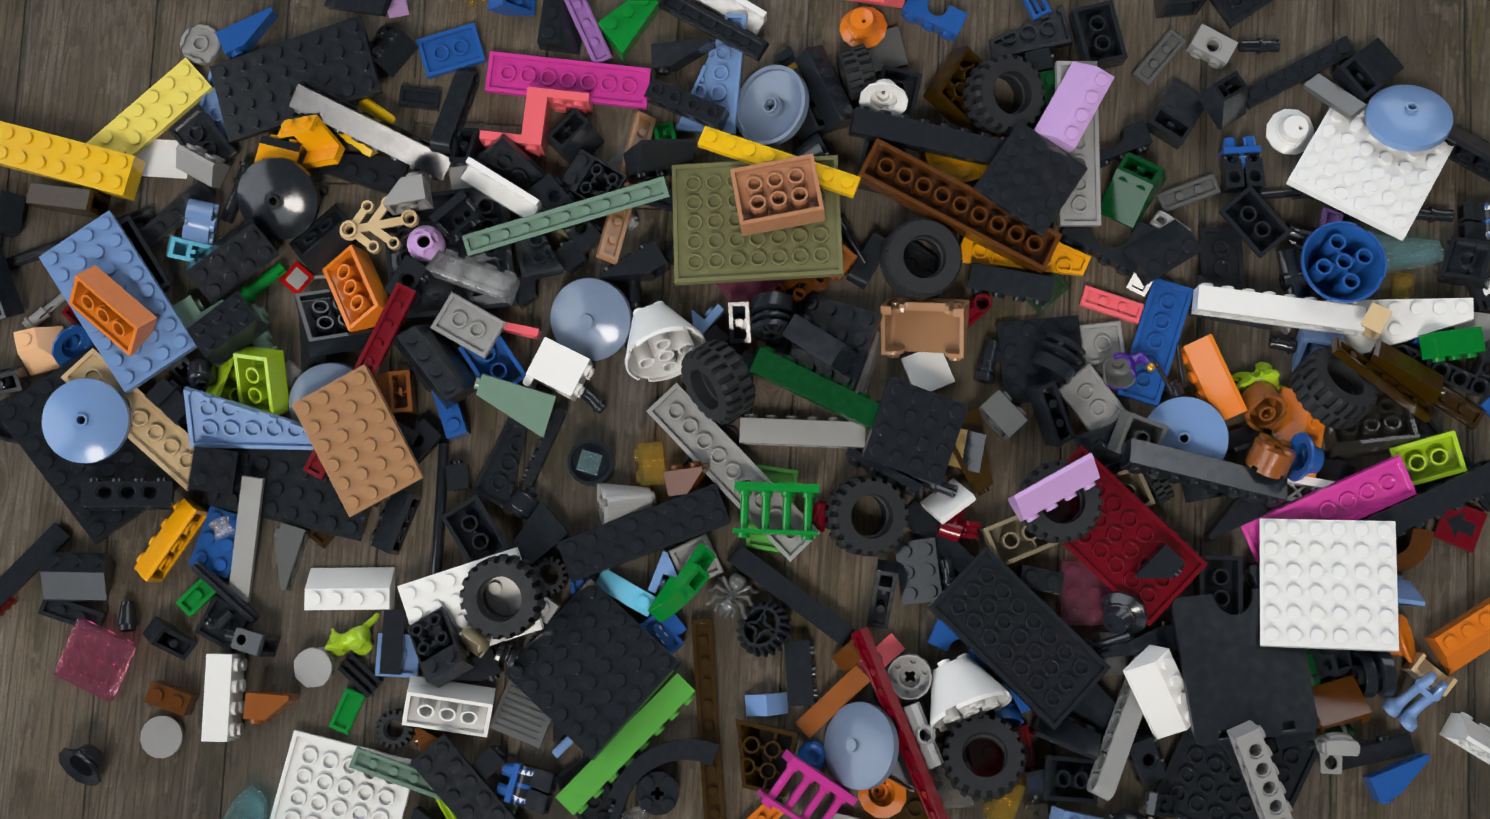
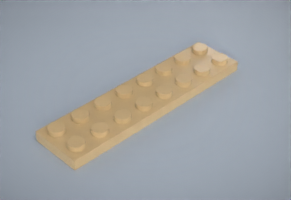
M92 348L61 376L62 380L67 383L77 379H95L108 383L117 389L126 400L130 410L131 426L127 438L181 487L188 491L186 488L193 449L189 444L188 433L180 426L174 424L138 388L129 394L125 393L103 357Z

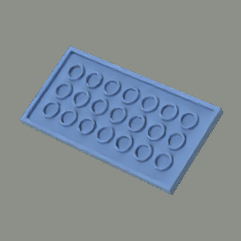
M107 211L39 256L68 304L76 274L96 265L157 317L151 335L133 355L129 356L70 306L125 393L129 394L198 347L187 331V327L111 211Z

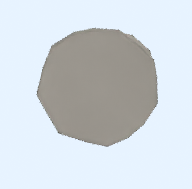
M310 647L303 650L294 660L295 678L306 687L324 686L332 677L336 657L331 655V651L325 650V647Z

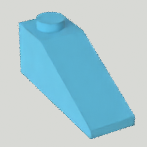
M170 235L166 256L191 262L213 245Z
M610 570L600 574L596 584L608 595L646 617L650 616L647 610L656 596Z

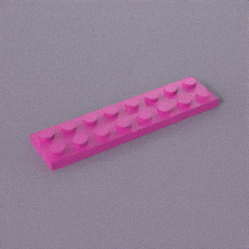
M490 51L485 92L526 97L528 87L589 93L592 103L595 105L647 110L648 101L644 94L651 80V68Z
M1397 454L1268 511L1266 515L1260 518L1359 520L1414 496L1417 492L1401 456ZM1260 518L1240 526L1257 564L1260 563Z

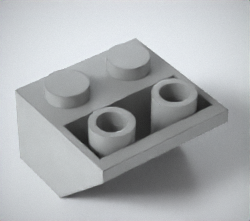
M189 143L187 145L178 144L176 147V168L211 187L220 188L230 168L229 165L224 163L225 159L206 153L207 150L198 145L194 146Z

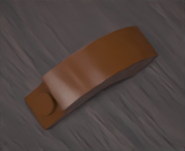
M1414 527L1406 530L1407 534L1404 535L1402 545L1396 551L1397 572L1411 569L1425 558L1432 545L1433 531L1421 528L1414 529Z

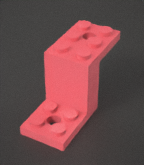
M528 87L522 134H504L524 153L528 154L529 157L540 158V155L546 156V135L550 129L552 109L559 113H566L576 108L582 115H587V113H592L593 111L590 94ZM480 130L479 139L486 148L503 133Z

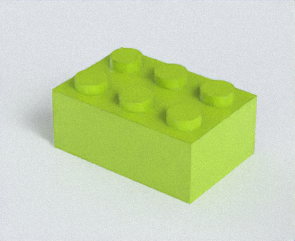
M249 346L234 352L233 358L239 403L276 415L289 411V395L283 350Z

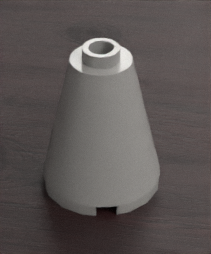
M609 483L597 484V502L600 505L598 510L601 523L603 525L651 508L652 504L655 503L654 491H650L649 487Z

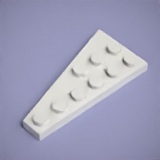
M1473 298L1384 299L1355 302L1359 306L1366 307V313L1372 302L1392 311L1378 339L1390 346L1418 337V335L1450 328L1474 319ZM1361 334L1358 336L1344 335L1346 343L1362 355L1370 353L1376 341Z

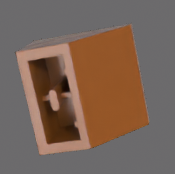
M399 370L376 375L375 381L393 416L418 414L414 372L411 370Z

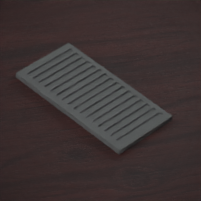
M543 629L528 634L520 655ZM509 679L489 728L540 749L552 721Z

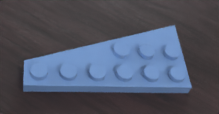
M726 13L724 19L746 30L748 19L746 14ZM716 39V48L708 53V59L705 65H703L691 93L726 107L730 115L723 128V132L736 135L744 54ZM681 117L675 127V132L702 134L705 126Z
M187 386L183 389L190 447L314 449L301 422Z

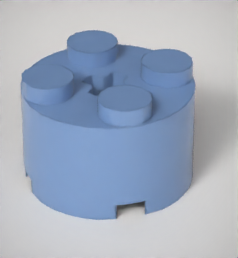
M189 199L185 212L182 239L212 245L214 239L213 232L218 221V217L215 216L218 215L219 204Z

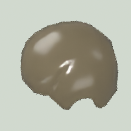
M466 626L459 633V635L463 634L460 640L476 656L481 658L490 647L489 636L481 635L482 631L480 629L475 631L471 626Z

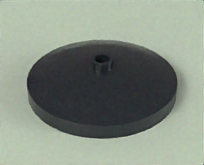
M284 157L265 158L252 164L240 179L237 200L241 214L246 221L253 218L269 238L287 240L297 237L307 231L315 222L320 209L319 190L314 178L299 163Z

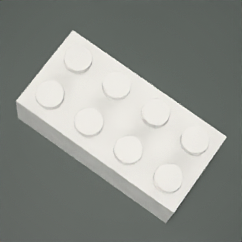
M245 653L206 654L201 741L229 742L240 739V735L243 734L244 724L241 722V716L244 713L245 702L242 701L243 692L246 690L244 671L247 669V658H245Z

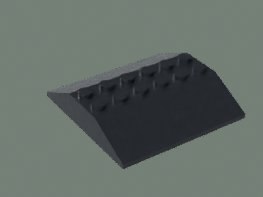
M474 187L431 192L434 208L415 211L419 215V223L415 227L410 228L401 225L384 229V232L392 237H397L401 241V247L398 250L390 249L385 242L389 281L406 255L413 258L407 248V240L410 233L415 228L423 225L432 226L439 230L429 216L460 190L475 204L484 217L482 224L477 229H471L466 234L509 222L507 208ZM387 211L383 216V220L400 217L402 214L392 215ZM414 216L408 219L409 223L414 221ZM443 234L446 242L445 251L437 261L421 263L432 271L430 273L431 278L425 286L421 287L419 298L415 303H412L404 320L436 319L451 292L487 312L518 306L511 244L468 256L464 241L452 245ZM423 236L418 240V245L422 248L430 244V239L427 236ZM397 240L391 242L392 247L397 245ZM414 277L407 278L405 285L411 286L414 283Z

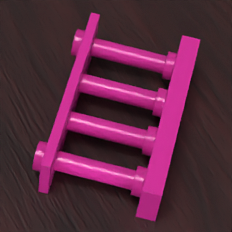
M786 750L782 755L787 761V768L769 794L760 789L757 791L762 798L761 802L770 809L774 806L792 819H809L826 793L829 794L830 791L835 794V800L822 819H832L842 804L847 802L854 806L858 800L849 790L789 750ZM799 770L803 773V779L784 805L777 801L776 797L792 774ZM816 781L819 783L818 791L802 814H797L792 808L808 785Z

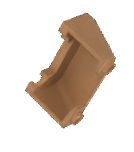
M891 297L881 305V314L883 315L881 320V355H887L888 358H899L900 354H903L905 351L945 353V356L949 357L951 361H960L966 356L969 300L946 298L918 300L908 297Z

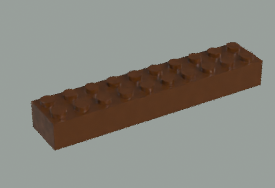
M878 138L872 144L857 176L861 177V184L929 219L937 220L943 223V225L945 224L947 228H950L955 233L1034 274H1041L1045 271L1062 236L1061 233L1048 228L1041 237L969 185Z

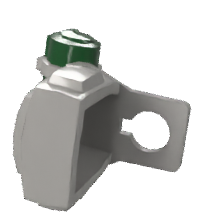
M1350 724L1328 728L1322 735H1319L1316 729L1318 738L1311 740L1315 742L1319 752L1320 773L1342 774V757L1358 756L1360 754L1359 742L1354 740L1355 732ZM1329 755H1333L1337 762L1336 767L1333 769H1328L1325 765V760Z

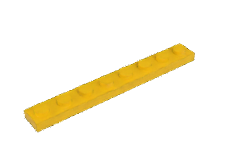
M707 126L704 127L698 141L699 148L750 165L797 157ZM815 162L820 188L854 199L861 182V177Z

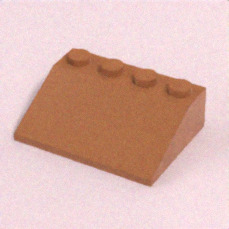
M813 153L730 169L742 236L825 221L824 205Z

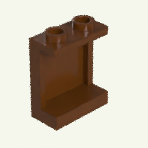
M1353 675L1312 687L1319 722L1317 728L1319 735L1324 734L1328 728L1359 720L1360 724L1369 722L1372 711Z

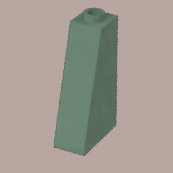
M482 374L481 378H476L474 389L477 390V396L539 436L544 437L556 395L487 374Z

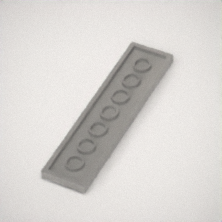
M1073 61L1055 62V92ZM1074 61L1097 66V61ZM1097 108L1077 146L1070 153H1067L1088 169L1059 211L1058 227L1101 226L1099 111Z

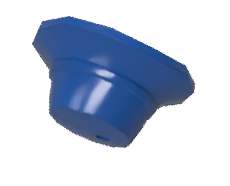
M71 325L60 331L53 341L52 356L57 364L63 366L94 346V343L82 325Z
M1305 432L1295 434L1290 443H1292L1291 448L1296 452V457L1287 474V478L1293 482L1303 479L1305 475L1319 472L1323 466L1325 456L1324 451L1314 445L1309 434Z

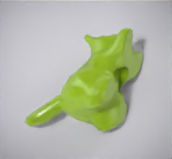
M1267 362L1255 364V371L1252 373L1237 372L1232 375L1233 380L1238 381L1236 386L1240 394L1252 386L1255 381L1270 383L1278 391H1280V388H1287L1279 384L1280 373L1272 369V365Z
M375 613L363 625L353 627L343 634L336 632L332 628L327 645H325V650L331 651L332 656H342L350 650H353L358 655L368 654L373 648L369 628L377 622L380 614Z

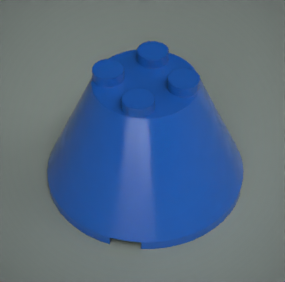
M1336 221L1319 227L1307 238L1301 252V268L1306 281L1317 295L1333 302L1355 303L1368 298L1378 290L1387 271V258L1380 241L1372 232L1366 231L1352 222Z

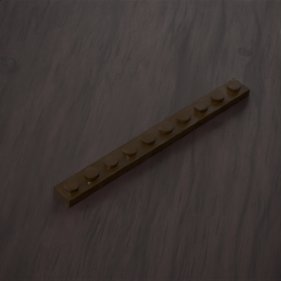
M712 618L691 620L698 736L700 739L720 743ZM720 744L712 766L700 762L704 819H725Z

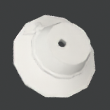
M880 79L875 83L869 84L861 91L859 99L860 106L871 107V110L879 112V110L890 111L891 115L894 116L901 115L906 110L908 103L905 91L890 79Z
M1283 109L1273 114L1266 125V138L1271 147L1286 155H1297L1304 152L1314 136V127L1310 118L1295 109Z

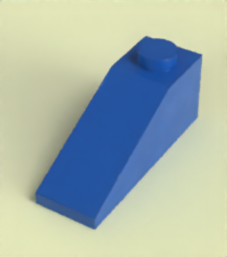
M270 7L215 32L225 55L229 59H233L250 52L277 20L278 16Z
M1420 752L1362 776L1372 800L1382 804L1393 802L1394 797L1400 795L1430 760L1429 754Z

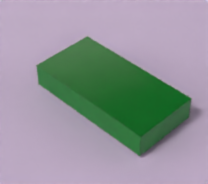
M346 687L328 727L349 735L366 696L359 691Z

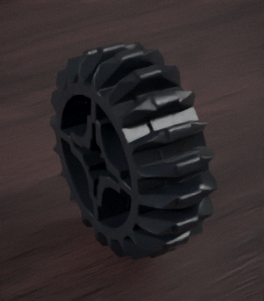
M761 600L760 604L753 602V608L746 607L747 619L743 618L742 621H737L741 626L736 629L737 633L740 634L737 639L741 642V647L746 649V652L764 658H768L769 654L775 656L776 649L782 651L781 645H788L785 640L786 637H792L788 630L792 629V625L789 624L791 618L787 615V611L784 608L782 609V606L778 603L776 604L773 601L766 602L764 600ZM774 616H775V618H776V623H777L776 628L774 627V621H775V620H773ZM752 630H754L755 641L752 638Z

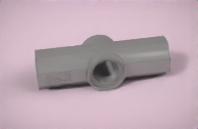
M918 701L903 707L902 710L908 718L909 727L917 739L920 753L925 758L927 769L929 770L944 763L935 742V731L929 726L920 702ZM920 731H923L925 734L924 741L920 738Z

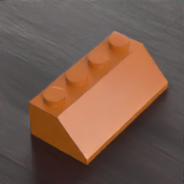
M351 244L322 270L348 331L354 332L375 327L388 301V296L384 291V287L368 252Z
M96 265L76 274L69 305L127 355H133L153 332L157 317Z
M1212 334L1181 348L1183 365L1188 370L1187 377L1197 389L1196 396L1198 399L1213 406L1224 420L1248 411Z
M1280 388L1279 392L1288 405L1286 411L1288 414L1280 426L1272 429L1274 439L1278 441L1284 439L1291 442L1295 434L1305 432L1311 436L1314 445L1321 448L1325 425L1321 424L1318 419L1311 417V414L1302 408L1303 405L1297 401L1296 394L1293 393L1291 388ZM1317 473L1308 474L1305 476L1316 478Z
M1490 597L1425 637V640L1447 674L1450 675L1490 649Z

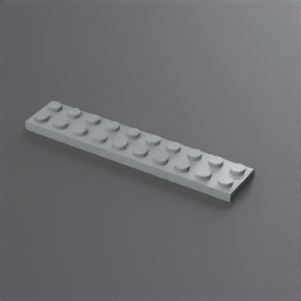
M677 383L646 411L693 461L710 462V468L706 475L739 509L741 506V496L739 492L734 490V481L772 483L715 422L705 417V414L699 411L698 406L693 403L691 397ZM752 492V495L749 496L748 519L758 529H761L762 496H760V493ZM773 493V497H770L769 529L782 530L783 497H781V493ZM791 502L790 530L803 531L804 515ZM812 524V531H818L819 535L820 531ZM765 535L789 562L812 542L801 540V536Z

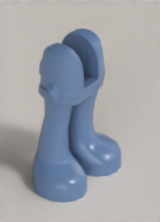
M1431 671L1421 678H1417L1415 683L1399 696L1385 699L1382 702V707L1390 716L1396 717L1398 715L1401 725L1408 731L1413 732L1418 727L1417 716L1434 701H1439L1449 685L1446 681L1442 680L1429 690L1427 687L1437 678V674ZM1419 693L1423 695L1415 703L1402 711L1404 706Z

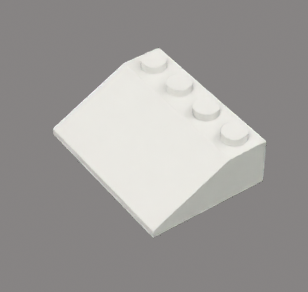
M1451 712L1439 735L1490 765V727L1482 723L1476 724L1472 721L1473 717L1464 712L1460 714Z

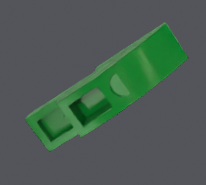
M698 545L677 578L670 576L647 610L659 622L665 621L684 607L710 577L706 571L716 556L706 545Z

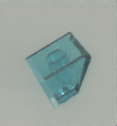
M251 785L232 802L223 819H267V799L260 790Z

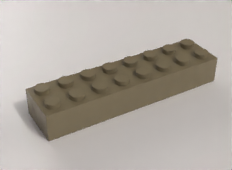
M1128 470L1113 474L1147 507L1155 504L1143 474H1132ZM1017 515L980 530L987 547L1005 565L1059 544L1048 543L1046 540L1036 538L1034 533H1030L1026 529L1025 523L1020 522Z

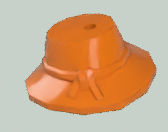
M861 6L850 10L841 19L839 31L843 41L849 46L853 47L863 44L867 49L877 46L884 39L888 25L884 15L874 7Z
M1398 614L1399 651L1390 652V654L1403 656L1409 663H1412L1416 655L1415 641L1407 618L1403 614Z
M887 778L881 785L873 789L858 790V799L863 809L875 818H890L899 813L906 802V788Z

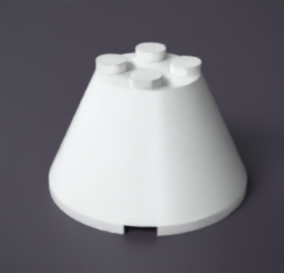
M657 301L644 308H637L633 312L634 316L631 322L625 356V367L628 374L637 380L646 378L649 382H657L681 375V363L685 354L706 343L705 338L700 331L669 306L665 305L663 301Z
M968 653L962 654L952 661L949 659L942 660L937 663L938 668L932 671L930 726L934 731H936L935 728H939L940 732L950 731L954 726L957 727L961 720H969L970 716L977 715V718L993 709L995 712L1001 710L1012 700L1011 694L976 663Z

